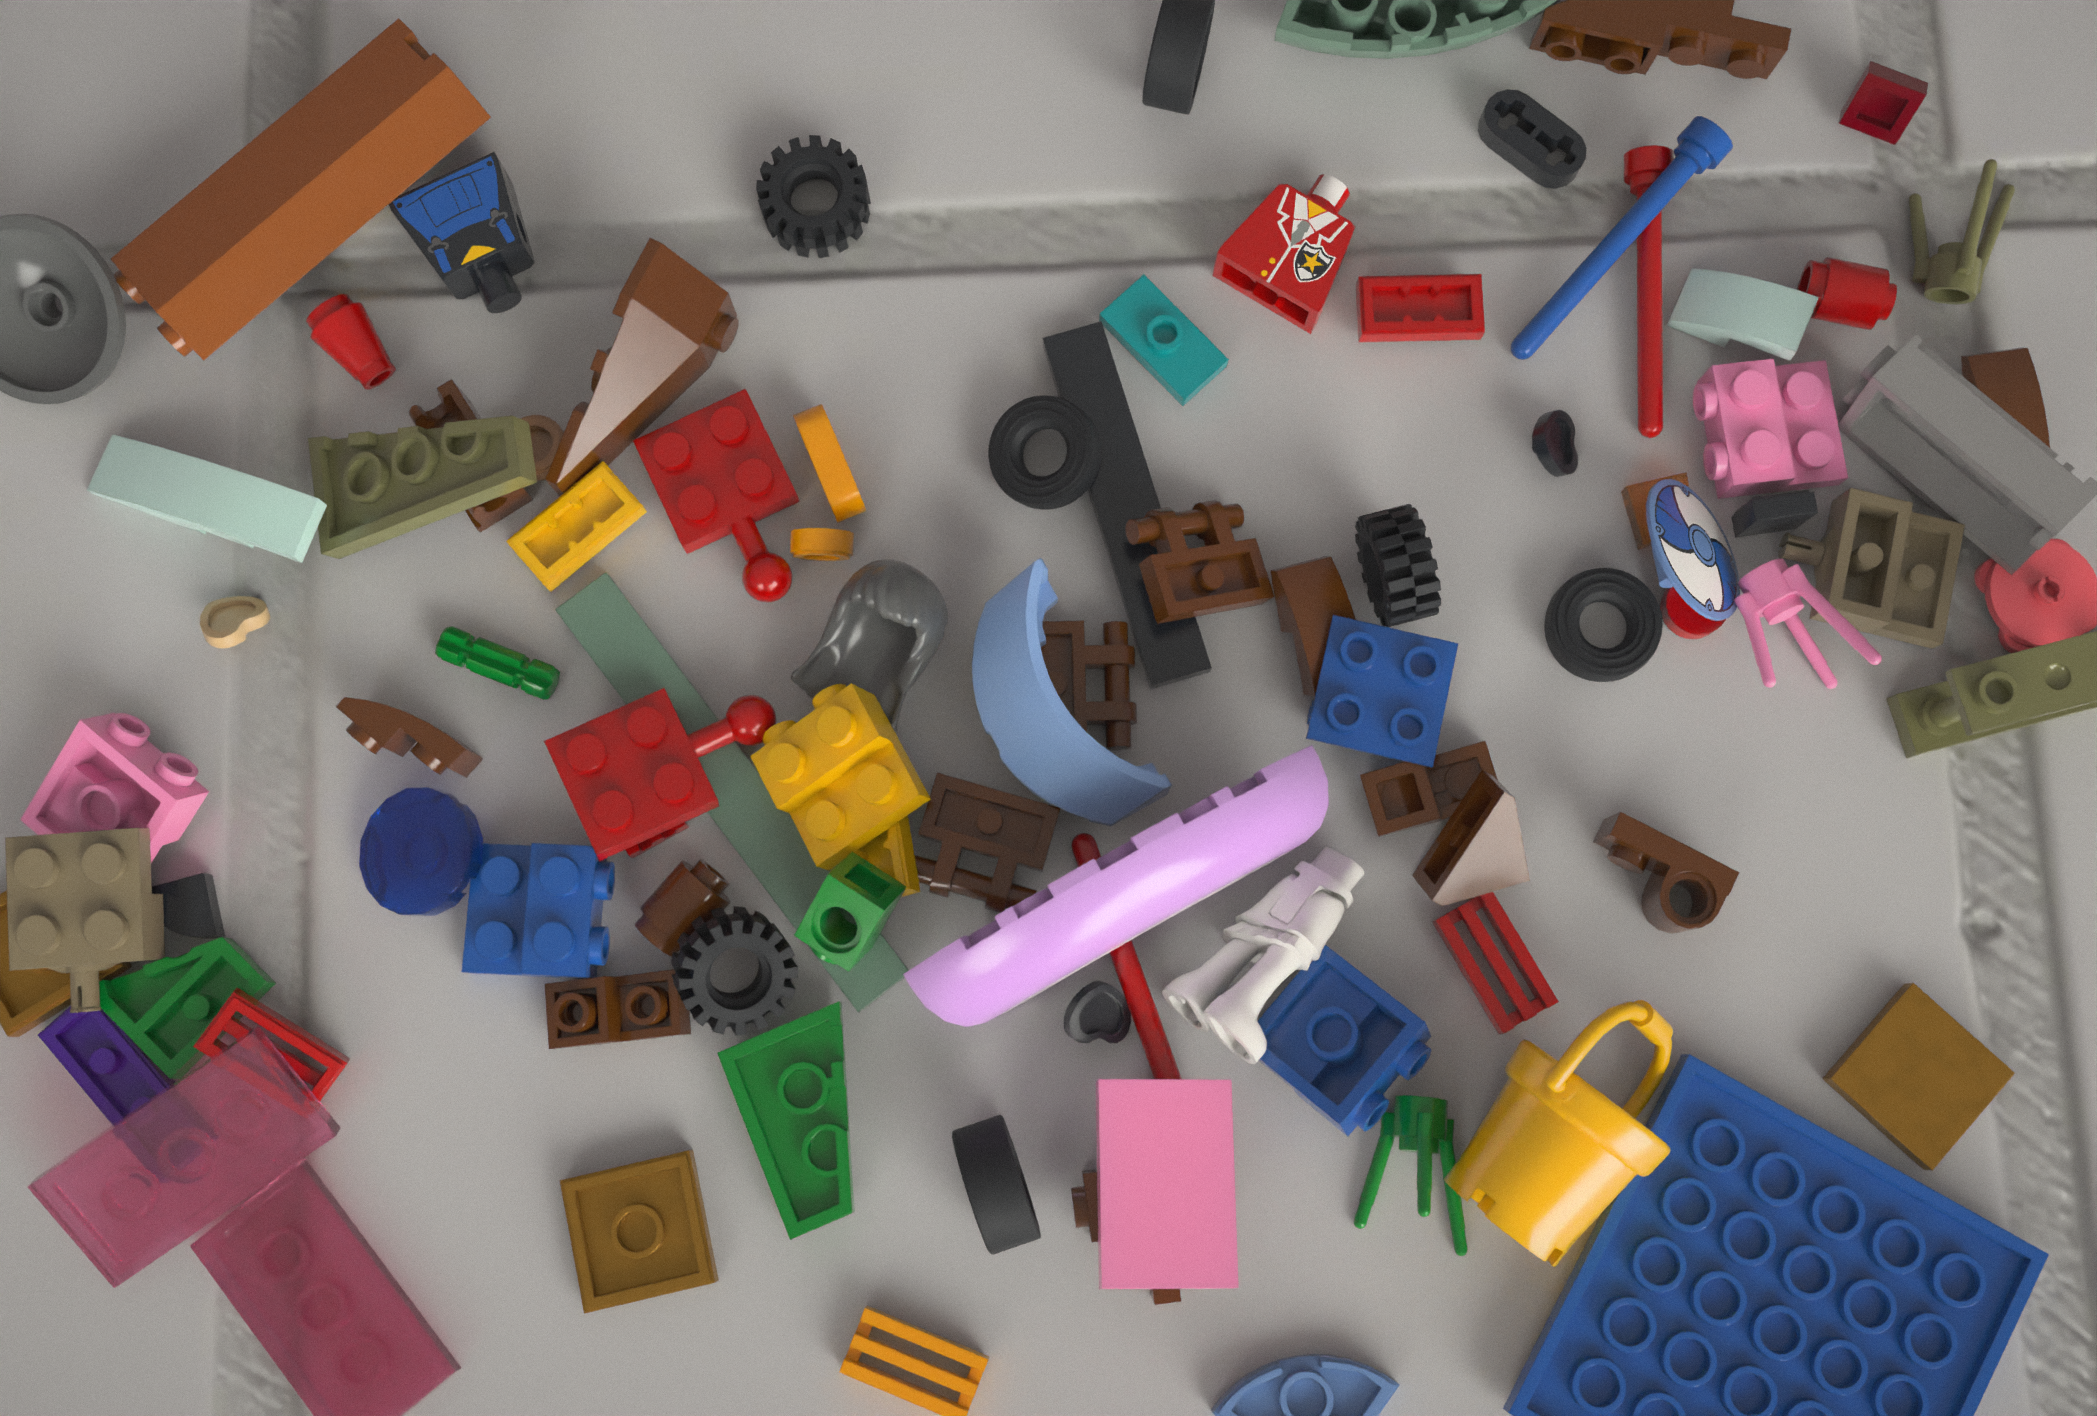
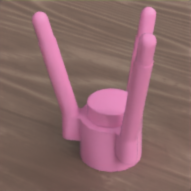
M1775 559L1753 569L1739 580L1738 585L1743 594L1735 598L1734 602L1745 620L1764 686L1773 687L1776 684V678L1760 617H1765L1769 625L1784 621L1824 685L1829 689L1837 686V679L1827 665V661L1797 615L1804 607L1800 600L1801 596L1870 664L1878 665L1881 662V655L1809 583L1798 564L1788 567L1784 559Z

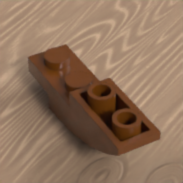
M1566 0L1545 8L1531 38L1529 49L1545 52L1549 57L1559 61L1581 60L1603 65L1609 71L1617 74L1639 73L1646 75L1656 56L1659 55L1668 57L1670 61L1678 65L1693 66L1699 64L1726 70L1730 75L1741 79L1757 77L1767 79L1788 50L1791 28L1733 16L1734 0Z

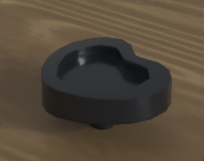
M1562 410L1547 412L1540 416L1532 433L1533 452L1537 454L1543 467L1555 477L1573 474L1578 465V454L1574 445L1575 426L1571 417Z
M1100 980L1091 982L1083 987L1073 997L1064 1015V1030L1067 1036L1079 1043H1090L1098 1038L1110 1044L1118 1043L1126 1037L1131 1024V1013L1124 996L1115 987Z

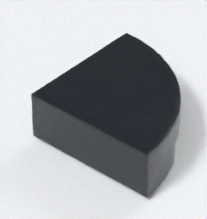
M200 873L152 886V894H163L164 927L175 933L195 938L213 939L225 937L213 875Z

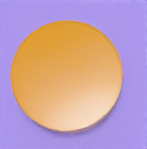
M830 528L791 530L790 554L794 558L804 560H848L853 556L854 533Z

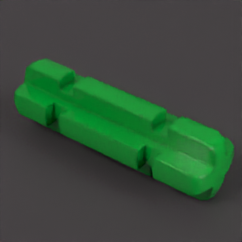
M453 626L446 627L443 630L435 649V654L443 661L461 668L466 664V668L470 669L471 672L515 689L521 686V690L525 691V693L543 700L549 699L553 695L560 678L559 670L553 665L535 658L530 662V658L526 657L525 654L481 637L475 641V637L471 633Z

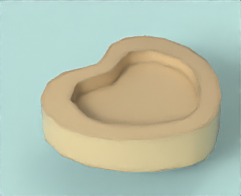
M250 596L226 597L214 600L204 607L200 615V627L206 642L211 646L230 648L243 642L248 632L266 625L271 617L266 603L261 599Z

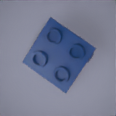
M1333 615L1315 698L1310 703L1306 724L1309 726L1306 739L1432 768L1459 643Z

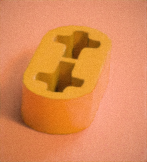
M820 404L793 415L837 523L866 512L857 485L823 405Z

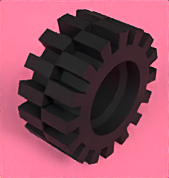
M809 135L810 146L801 147L799 137L788 140L791 148L789 153L785 154L781 147L778 146L771 152L774 164L771 165L764 161L760 168L763 180H757L756 191L767 229L773 238L777 235L780 246L787 251L794 245L798 256L808 258L810 249H817L819 258L829 257L827 247L836 245L839 253L849 248L847 237L851 236L857 241L863 234L861 222L868 224L870 217L868 204H871L862 164L858 166L856 155L849 148L843 153L841 143L830 138L827 147L822 146L819 135ZM811 179H823L830 182L836 188L838 194L834 206L829 211L820 215L806 216L794 209L791 204V196L799 184Z
M1406 504L1359 516L1355 524L1357 530L1355 542L1360 550L1357 552L1358 562L1362 564L1363 573L1361 575L1363 583L1367 584V596L1370 603H1374V613L1377 618H1380V623L1383 626L1391 627L1437 615L1439 613L1438 607L1441 606V597L1438 593L1441 590V584L1435 573V570H1438L1436 558H1432V542L1430 537L1425 536L1426 526L1423 519H1419L1417 509L1415 507L1412 508L1411 504Z
M733 906V914H726L722 907L711 910L713 919L704 922L701 916L691 922L695 931L690 936L682 932L677 940L681 950L680 953L673 952L671 964L675 970V974H672L674 985L687 1011L691 1012L694 1020L701 1026H704L707 1022L713 1032L723 1035L725 1028L731 1027L736 1036L747 1034L746 1024L754 1023L759 1031L768 1026L764 1019L765 1015L772 1011L779 1018L786 1010L781 1003L783 996L790 999L793 998L796 988L791 982V978H798V966L792 959L795 954L774 923L771 924L766 916L755 910L754 914L751 915L745 907ZM732 948L750 950L757 956L759 966L754 981L748 987L738 992L729 993L720 991L711 984L710 969L714 960L721 953Z

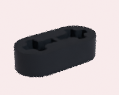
M1503 90L1489 98L1478 122L1480 138L1488 148L1532 181L1545 188H1561L1567 186L1575 179L1586 159L1587 148L1583 138L1573 128L1519 90ZM1509 113L1516 115L1518 118L1516 126L1511 125L1504 130L1497 125L1500 117L1504 118ZM1557 148L1563 150L1566 153L1563 161H1559L1555 166L1546 162L1545 159L1548 153L1555 152Z

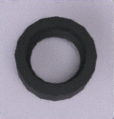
M1162 0L1144 80L1142 103L1145 106L1185 115L1190 114L1207 49L1215 0Z
M997 1115L954 1130L952 1132V1141L959 1169L978 1228L989 1253L994 1255L1040 1239V1228L1030 1193L1003 1116Z

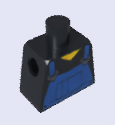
M495 152L412 189L388 204L391 211L456 299H465L479 292L487 311L490 313H502L520 303L522 295L512 276L531 268L535 262L514 185Z

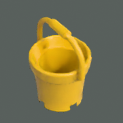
M1637 1000L1610 1007L1591 1021L1572 1042L1559 1061L1529 1040H1522L1505 1067L1509 1079L1463 1154L1444 1178V1181L1464 1200L1468 1201L1472 1198L1478 1203L1477 1207L1485 1213L1484 1216L1543 1261L1547 1260L1552 1266L1556 1267L1571 1245L1636 1175L1645 1177L1651 1174L1670 1153V1147L1636 1120V1118L1660 1085L1668 1067L1672 1048V1026L1648 1002ZM1628 1020L1651 1043L1655 1044L1646 1075L1624 1107L1621 1108L1573 1071L1605 1033L1618 1023Z

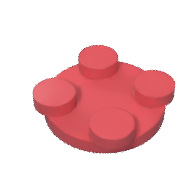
M2050 539L2040 550H2036L2012 575L1992 558L1981 563L1975 571V584L1985 594L1989 613L1999 627V641L2003 648L2010 653L2080 636L2097 626L2096 574L2088 561L2061 539Z

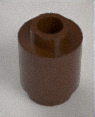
M700 859L694 867L682 860L640 907L643 915L636 921L635 927L655 947L672 957L673 952L678 953L681 950L677 940L682 932L690 936L695 931L691 922L701 916L704 922L713 919L711 910L721 907L725 910L731 903L730 899L723 892L730 884L716 869L704 860Z

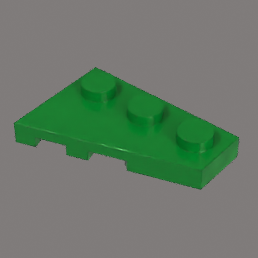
M838 1001L717 1053L790 1240L855 1212L842 1002Z

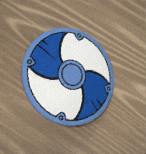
M1664 479L1652 486L1647 497L1646 518L1659 586L1663 588L1674 587L1682 599L1705 618L1715 621L1729 618L1736 611L1737 606L1734 599L1740 596V587L1738 585L1739 575L1736 562L1725 533L1708 506L1688 486L1672 479Z

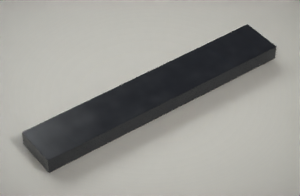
M1102 321L1044 337L1043 348L1058 396L1082 409L1094 423L1100 437L1102 449L1100 468L1088 492L1150 690L1209 673L1212 667L1196 617L1159 624L1156 622L1139 563L1150 555L1158 554L1157 549L1151 546L1149 542L1133 545L1126 537V523L1128 520L1143 518L1148 511L1160 509L1161 507Z

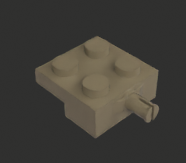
M1850 487L1831 502L1826 533L1820 541L1792 535L1788 532L1783 535L1779 547L1782 548L1778 550V558L1814 566L1815 589L1858 631L1931 649L1944 643L1965 524L1912 512L1913 502ZM1811 606L1809 619L1828 623Z
M150 828L5 837L9 971L48 968L60 973H70V1013L101 1010L99 971L109 969L121 962L165 958L163 894H152Z

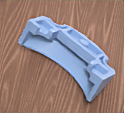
M1040 558L985 603L977 626L972 657L973 688L977 709L986 734L991 736L1000 752V759L1026 788L1049 805L1053 804L1069 813L1089 819V822L1113 826L1168 795L1172 784L1166 774L1159 775L1153 763L1135 766L1100 745L1079 725L1058 696L1048 675L1041 647L1046 644V637L1042 627L1046 611H1049L1058 603V597L1048 581V568L1042 558Z

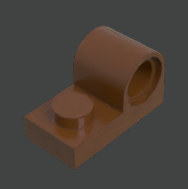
M1622 812L1604 819L1593 840L1594 843L1609 850L1607 859L1617 866L1638 874H1643L1645 869L1652 872L1643 890L1641 898L1642 911L1651 925L1666 933L1685 932L1702 928L1711 923L1720 912L1726 897L1729 896L1740 873ZM1674 884L1685 888L1691 896L1692 908L1687 917L1680 916L1670 905L1669 894Z

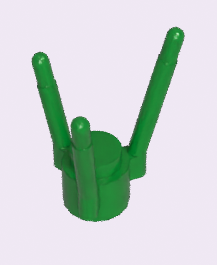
M1412 1095L1395 1096L1394 1113L1385 1112L1381 1117L1380 1136L1354 1218L1356 1228L1362 1229L1367 1224L1395 1137H1399L1398 1150L1417 1153V1211L1422 1217L1429 1216L1431 1212L1432 1154H1439L1440 1152L1443 1180L1456 1164L1453 1145L1454 1119L1447 1118L1448 1100ZM1444 1181L1454 1250L1458 1256H1464L1468 1248L1461 1196Z

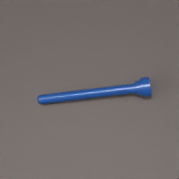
M1694 117L1677 137L1679 145L1674 149V160L1511 343V352L1514 357L1521 360L1530 358L1694 173L1702 174L1706 169H1715L1733 149L1731 139L1722 128L1705 117Z

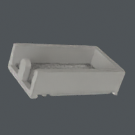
M1917 334L1898 352L1889 345L1886 346L1862 371L1860 375L1863 378L1843 398L1842 401L1850 408L1838 423L1839 430L1944 519L1965 524L1963 535L2012 575L2036 550H2040L2053 536H2056L2097 495V481L2090 477L2083 483L2073 475L2071 471L2074 467L2068 462L2062 466L2055 460L2058 454L1928 347L1922 351L1919 346L1923 339Z

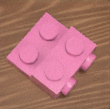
M1773 358L1712 365L1697 381L1693 391V408L1697 419L1704 421L1708 442L1703 453L1704 469L1708 479L1715 481L1718 499L1837 486L1848 479L1826 360L1775 366Z
M110 713L79 720L20 820L37 835L150 828L152 863L162 845L179 841L209 791L195 780L198 775V769L189 759L175 753H162L147 740L150 735V729L142 720L126 713Z

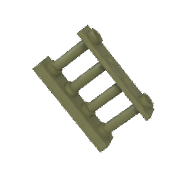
M2097 631L1950 669L1945 672L1948 681L1898 693L1886 698L1906 759L2096 709Z

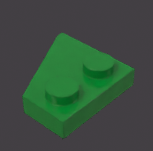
M220 937L195 946L183 955L174 958L165 957L143 965L141 970L111 981H99L100 1007L170 1079H181L205 1055L193 1046L233 991L239 988L259 1001L276 982L233 939ZM238 1011L233 1015L238 1020L244 1016ZM222 1030L217 1039L220 1040L227 1032Z

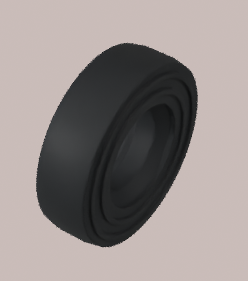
M1048 395L1026 398L1010 407L996 423L988 448L990 469L999 487L1013 500L1034 509H1056L1071 504L1080 498L1094 482L1100 468L1102 455L1100 437L1090 417L1072 402ZM1041 430H1056L1063 436L1067 446L1064 463L1053 474L1047 476L1033 475L1026 468L1023 459V452L1027 441L1032 435Z
M1613 568L1586 570L1567 580L1550 600L1544 622L1548 647L1558 663L1573 675L1594 682L1621 680L1642 668L1657 650L1663 627L1661 610L1651 590L1637 577ZM1595 602H1605L1620 610L1626 621V634L1619 645L1612 648H1599L1584 638L1580 630L1579 621L1581 613L1587 605Z

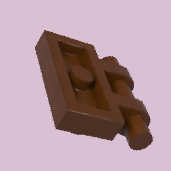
M1212 500L1196 503L1192 510L1174 512L1173 509L1166 507L1150 510L1143 518L1128 520L1126 523V537L1128 541L1133 545L1149 542L1158 552V554L1150 555L1139 563L1157 624L1262 605L1275 597L1256 538L1235 541L1231 529L1239 528L1244 523V511L1239 504L1222 505L1219 501ZM1196 535L1199 539L1204 540L1205 546L1188 549L1184 536Z
M1084 620L1043 621L1042 627L1046 637V644L1041 647L1042 656L1053 686L1069 713L1086 732L1087 725L1100 724L1106 726V749H1131V725L1137 723V704L1130 701L1129 669L1135 667V648L1128 645V623L1123 621L1103 623V645H1085ZM1085 669L1104 670L1105 701L1086 702Z
M937 772L930 794L931 800L927 803L918 834L922 838L940 842L942 846L937 861L915 855L919 883L929 885L930 893L948 898L950 892L984 901L986 902L985 909L998 913L1037 893L1035 889L1014 884L1015 873L1018 865L1043 872L1060 814V808ZM962 850L998 859L994 876L990 877L959 868L958 864Z

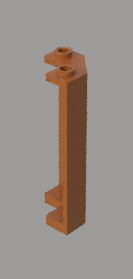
M399 18L110 259L119 269L113 274L119 286L139 305L145 300L164 320L157 327V330L184 357L194 350L203 361L491 118L453 71L435 53L429 55L417 41L418 39L413 31Z

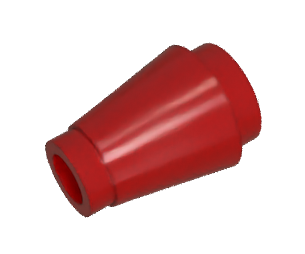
M339 294L321 303L307 317L306 323L312 329L311 340L355 380L359 381L364 389L369 390L379 386L396 371L362 303H354L347 294Z

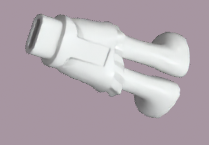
M1325 846L1311 864L1301 861L1294 868L1297 875L1292 873L1283 878L1251 909L1236 916L1235 925L1224 929L1222 938L1227 944L1201 967L1180 975L1168 983L1162 990L1163 997L1167 1003L1186 1022L1202 1032H1208L1211 1028L1230 1051L1249 1064L1255 1065L1266 1051L1267 1040L1257 1021L1258 1014L1265 1002L1295 970L1308 971L1311 961H1316L1320 958L1323 947L1342 918L1344 908L1347 909L1353 903L1350 891L1365 874L1361 866L1354 860L1331 847ZM1249 962L1256 963L1232 988L1224 993L1234 978Z

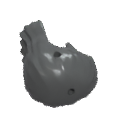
M882 559L863 566L851 576L841 589L818 645L808 659L797 670L792 672L790 679L812 699L823 689L835 684L848 686L852 683L874 694L896 733L897 722L905 696L933 658L944 637V629L948 621V611L942 594L930 578L905 562Z

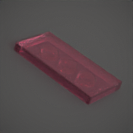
M257 1026L40 1174L27 1188L112 1287L116 1288L337 1136L341 1127L265 1033Z
M306 1159L296 1160L190 1245L191 1249L314 1416H404L461 1369V1366Z

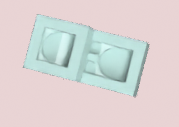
M1692 268L1667 326L1724 348L1731 338L1790 361L1798 349L1819 297L1753 277Z

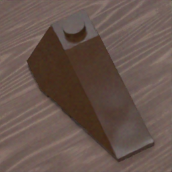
M649 238L613 309V314L623 318L614 343L606 351L597 349L590 369L594 373L591 381L593 395L590 403L582 401L573 409L545 480L559 497L602 461L607 466L610 465L633 440L640 436L710 368L718 351L724 353L729 349L736 336L739 321L736 318L737 313L729 293L667 246L652 238Z

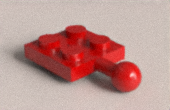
M746 388L633 440L685 552L689 554L727 535L733 534L746 561L742 572V583L746 592L755 600L767 603L784 597L792 584L791 568L783 557L768 551L755 522L800 502Z
M662 688L547 739L544 743L599 861L719 807L717 796L698 758L735 741L748 746L763 743L764 733L776 724L777 718L773 706L766 699L757 695H744L731 703L725 718L687 735L665 688Z

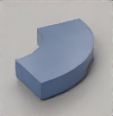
M1324 1354L1297 1355L1268 1363L1248 1373L1220 1397L1211 1411L1215 1416H1379L1400 1384L1383 1372L1350 1358Z

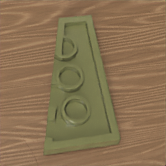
M512 415L447 422L441 428L425 429L420 426L398 428V432L375 434L366 431L348 433V438L331 439L326 436L308 438L314 497L319 498L327 505L318 525L320 551L322 555L337 559L344 558L537 483L529 422Z

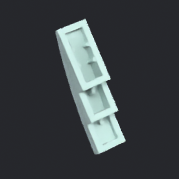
M113 434L87 491L94 495L203 534L208 532L250 548L256 546L300 563L304 560L327 507L319 498L203 459Z

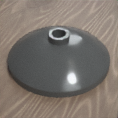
M34 214L0 216V391L19 400L37 404H58L85 396L103 384L111 375L124 347L126 316L123 298L117 281L99 252L70 227L56 220ZM56 296L62 304L63 313L56 306Z

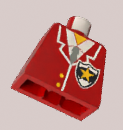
M1327 174L1319 175L1307 195L1288 184H1279L1222 244L1216 255L1212 276L1311 334L1316 327L1355 230V226L1351 221L1338 214L1350 196L1348 188L1340 180Z

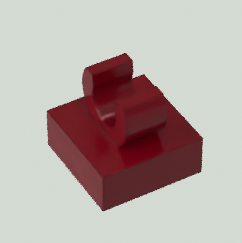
M1870 61L1843 106L1838 124L1896 145L1926 97L1928 82Z

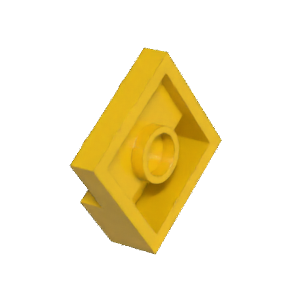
M852 683L848 686L835 684L820 691L812 700L815 710L797 723L793 720H787L770 727L763 735L765 746L750 756L776 808L790 813L816 867L828 871L839 864L851 852L855 853L931 800L876 696Z

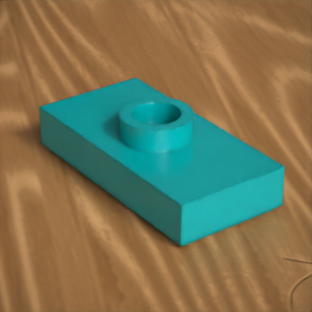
M1144 274L1099 314V322L1102 321L1103 326L1182 406L1189 402L1228 365L1229 359Z

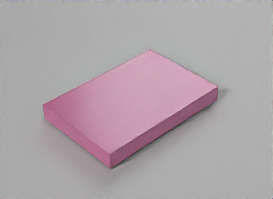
M1098 1079L1096 1081L1099 1289L1239 1288L1231 1080Z

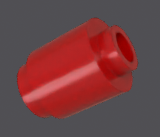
M1826 257L1823 262L1809 260L1803 269L1797 287L1799 291L1819 297L1811 315L1812 319L1865 330H1871L1878 319L1884 321L1888 319L1897 296V285L1889 283L1890 274L1888 269Z

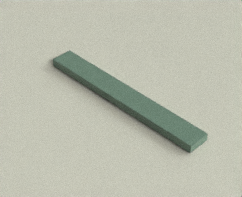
M607 572L555 609L626 704L665 688L687 735L719 721ZM736 742L699 757L698 759L719 802V807L708 811V814L797 931L826 876L833 869L828 871L816 867L790 813L776 808L757 769ZM839 907L843 917L848 922L857 925L851 913ZM881 933L873 947L849 972L838 964L828 963L816 956L859 1013L904 979L903 974L909 971Z

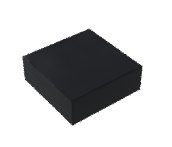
M1802 490L1753 497L1738 509L1731 519L1735 538L1797 529L1819 512L1814 491Z

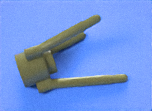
M1988 159L1984 164L1963 243L1949 242L1941 244L1938 247L1937 254L1932 255L1931 258L1929 256L1921 196L1913 193L1909 197L1910 223L1915 255L1912 281L1925 284L1924 296L1931 301L1943 304H1966L1973 302L1977 294L1981 292L1985 268L2015 192V188L2011 184H2007L2002 188L1977 249L1997 169V162L1994 159Z

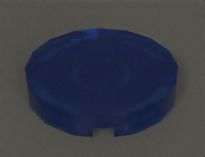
M430 787L406 788L385 799L370 816L360 840L359 867L366 889L380 906L399 915L413 917L436 916L456 906L467 894L461 892L467 887L470 878L476 879L482 865L483 836L476 815L466 804L460 803L454 795Z

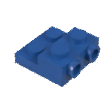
M474 843L462 972L469 974L573 979L597 977L598 965L605 966L609 955V928L601 926L603 900H611L614 893V863L607 861V858L599 861L592 846L532 843V846Z
M1327 945L1323 947L1320 958L1316 961H1311L1308 971L1300 970L1258 1020L1267 1040L1266 1051L1258 1061L1294 1089L1301 1099L1347 1137L1357 1126L1363 1131H1368L1380 1120L1389 1105V1099L1383 1094L1399 1075L1406 1080H1410L1417 1075L1428 1061L1432 1051L1426 1045L1427 1041L1432 1037L1426 1022Z

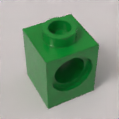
M851 852L828 873L794 936L809 945L814 954L820 959L831 964H838L849 972L873 947L907 887L859 855ZM839 907L851 913L857 925L848 922L841 914Z

